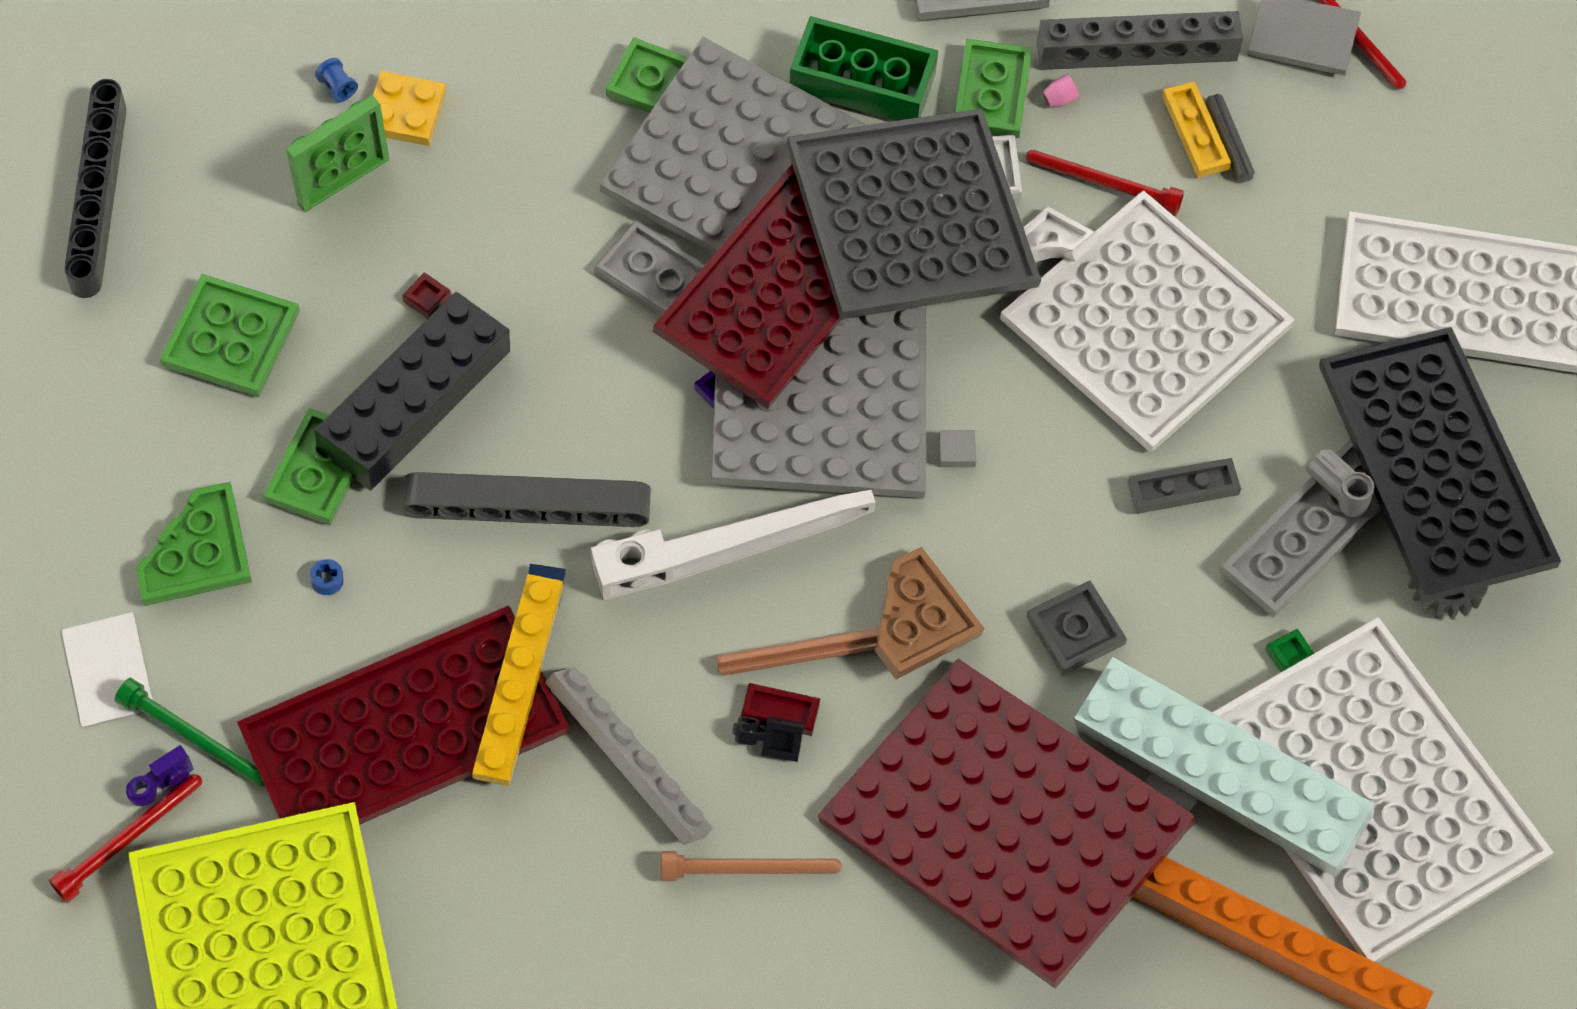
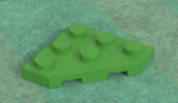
M231 481L195 489L187 499L188 504L179 516L172 519L157 539L158 544L147 558L144 557L136 567L144 606L252 582Z

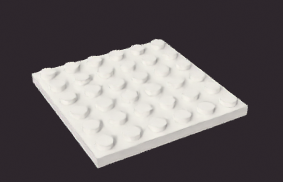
M1143 190L1095 231L1098 242L1075 262L1065 258L1041 278L1039 287L1026 290L1001 312L1000 320L1152 453L1291 329L1295 319Z

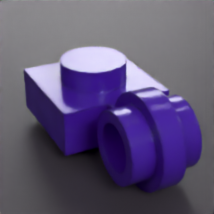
M181 744L149 765L150 772L144 776H137L131 779L126 786V795L133 805L146 806L156 798L157 786H160L163 790L169 785L175 786L183 782L194 768L189 755ZM146 788L144 793L137 794L139 789Z

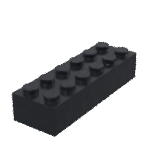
M456 291L314 430L317 452L325 458L329 457L332 459L333 464L344 472L348 471L352 474V478L372 491L510 352V329Z

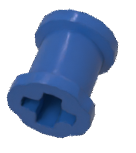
M334 57L325 60L315 71L317 80L325 83L331 91V98L337 103L348 100L358 89V83L352 77H348L343 70V64L339 58Z

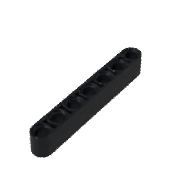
M112 79L97 81L90 91L65 260V273L71 290L76 296L81 298H90L100 291L107 253L127 111L121 87L118 82ZM92 244L90 247L83 248L86 245ZM83 274H88L86 277L78 278Z

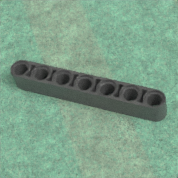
M413 472L405 476L402 512L409 517L420 519L641 527L649 522L651 487L643 482L625 480Z

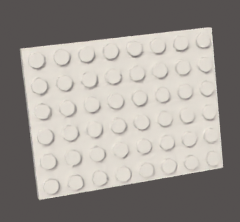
M1379 617L1212 712L1374 803V816L1337 878L1285 849V851L1357 953L1376 963L1548 860L1554 853Z

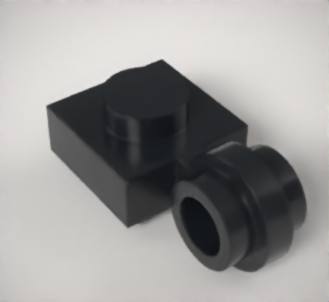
M742 716L738 718L737 723L733 724L732 734L735 735L737 743L755 745L757 740L763 741L761 755L798 762L805 726L804 722L768 716L766 729H762L759 726L760 721L758 719Z

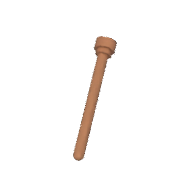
M661 851V881H677V878H684V874H836L842 868V864L838 859H684V855H677V851Z

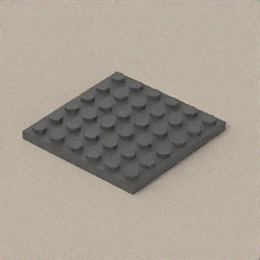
M982 108L789 136L787 138L786 146L840 319L1039 287L1041 278Z

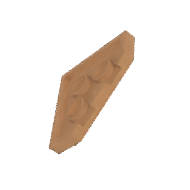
M922 547L893 560L888 576L875 652L894 678L898 679L980 637L985 629Z

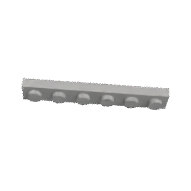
M575 667L553 672L545 682L679 841L685 845L705 838L713 827L704 818L702 811L689 801L680 790L678 783L665 773L657 763L656 758L635 738L633 731L623 724L611 710L610 704L601 698L588 683L587 677Z

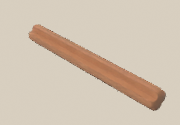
M879 628L719 655L717 657L718 670L722 676L875 650Z

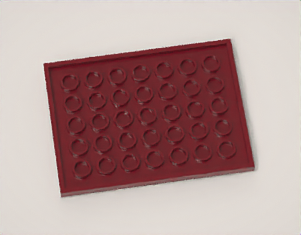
M957 659L818 814L820 823L1055 989L1195 823V815L960 659Z

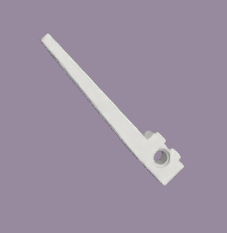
M872 490L843 494L665 542L661 529L655 531L642 530L629 538L621 540L608 539L600 542L595 547H591L592 565L604 601L675 582L842 526L875 512L876 502ZM629 558H634L639 561L635 565H626L623 563L624 560Z

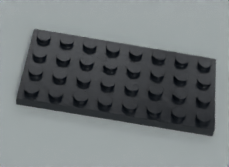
M1452 326L1320 359L1319 369L1364 471L1373 480L1375 496L1423 603L1559 567L1561 559Z

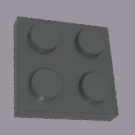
M1090 580L1027 611L1026 617L1062 675L1126 645V636Z

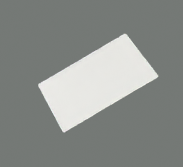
M130 612L62 629L61 632L81 727L143 712L140 709L137 711L133 709L126 710L114 702L118 689L130 677L143 684L144 690L148 692V697L152 699L134 613Z

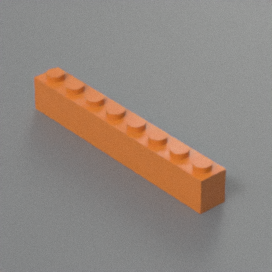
M1167 857L1134 895V899L1351 1009H1426L1434 992Z

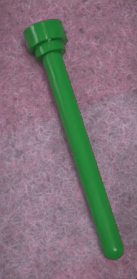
M130 677L120 686L114 698L115 703L126 710L133 709L137 711L140 709L260 787L265 786L255 765L150 699L148 692L144 690L143 684Z

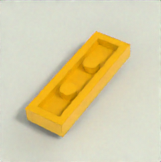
M1195 81L1163 89L1162 98L1197 178L1229 170L1231 161Z

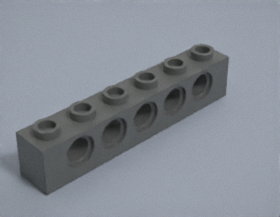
M1239 11L1040 20L1037 49L1040 70L1231 62L1238 60L1243 35Z

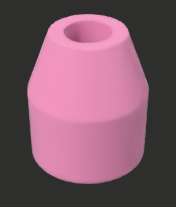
M1068 74L1051 82L1042 92L1044 100L1049 107L1065 106L1079 98L1078 90Z

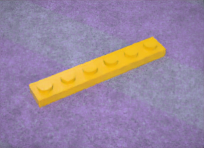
M527 574L474 765L473 779L510 786L562 595L563 581Z

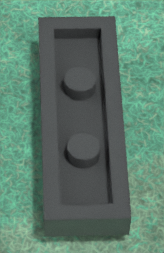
M1232 458L1129 476L1128 487L1136 514L1237 496L1241 491Z

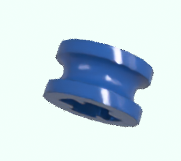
M320 560L313 565L310 572L312 587L321 595L335 594L343 585L342 567L334 560ZM330 571L332 582L324 583L322 572Z

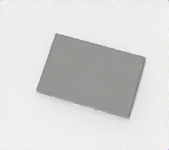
M1261 0L1247 55L1345 76L1361 12L1306 0Z
M635 220L595 265L594 273L661 317L705 264Z

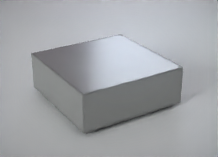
M940 430V467L976 466L975 430Z

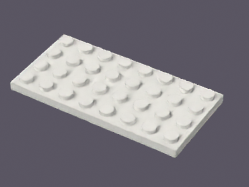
M1349 211L1346 221L1334 335L1387 343L1452 326L1465 356L1577 373V246Z

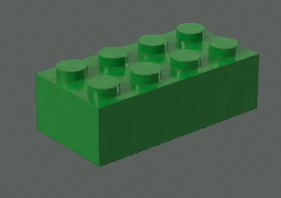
M810 16L790 68V84L822 101L895 121L919 118L922 115L936 75L938 50Z

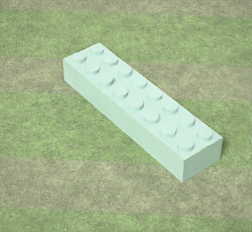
M1114 657L1111 658L1074 718L1079 732L1337 878L1374 816L1373 802Z

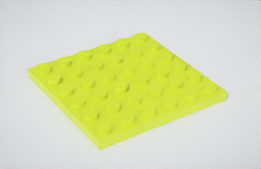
M355 802L128 852L157 1009H398Z

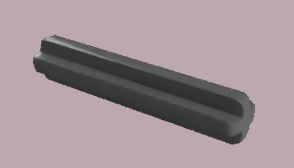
M1221 94L1208 96L1205 105L1231 161L1230 166L1236 180L1239 183L1252 180L1255 174L1254 168Z

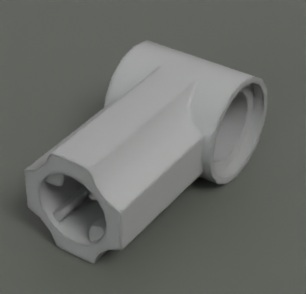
M1330 448L1327 450L1323 449L1315 455L1314 459L1307 466V472L1338 500L1339 508L1344 514L1350 517L1365 515L1370 509L1374 491V483L1370 476L1365 473L1355 472ZM1356 492L1361 494L1362 497H1355L1349 493Z

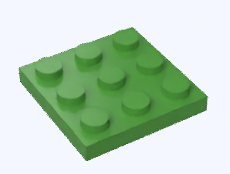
M373 95L363 101L353 103L347 111L335 118L327 119L319 128L306 136L296 138L291 145L286 147L297 203L304 212L309 211L390 160L381 105Z
M201 274L161 355V366L259 397L300 312L299 304Z

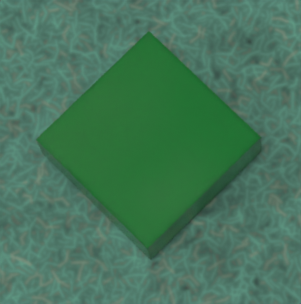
M1298 628L1268 643L1265 648L1280 672L1315 654Z

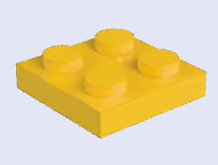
M381 71L373 96L381 105L386 138L430 146L447 92L446 83Z

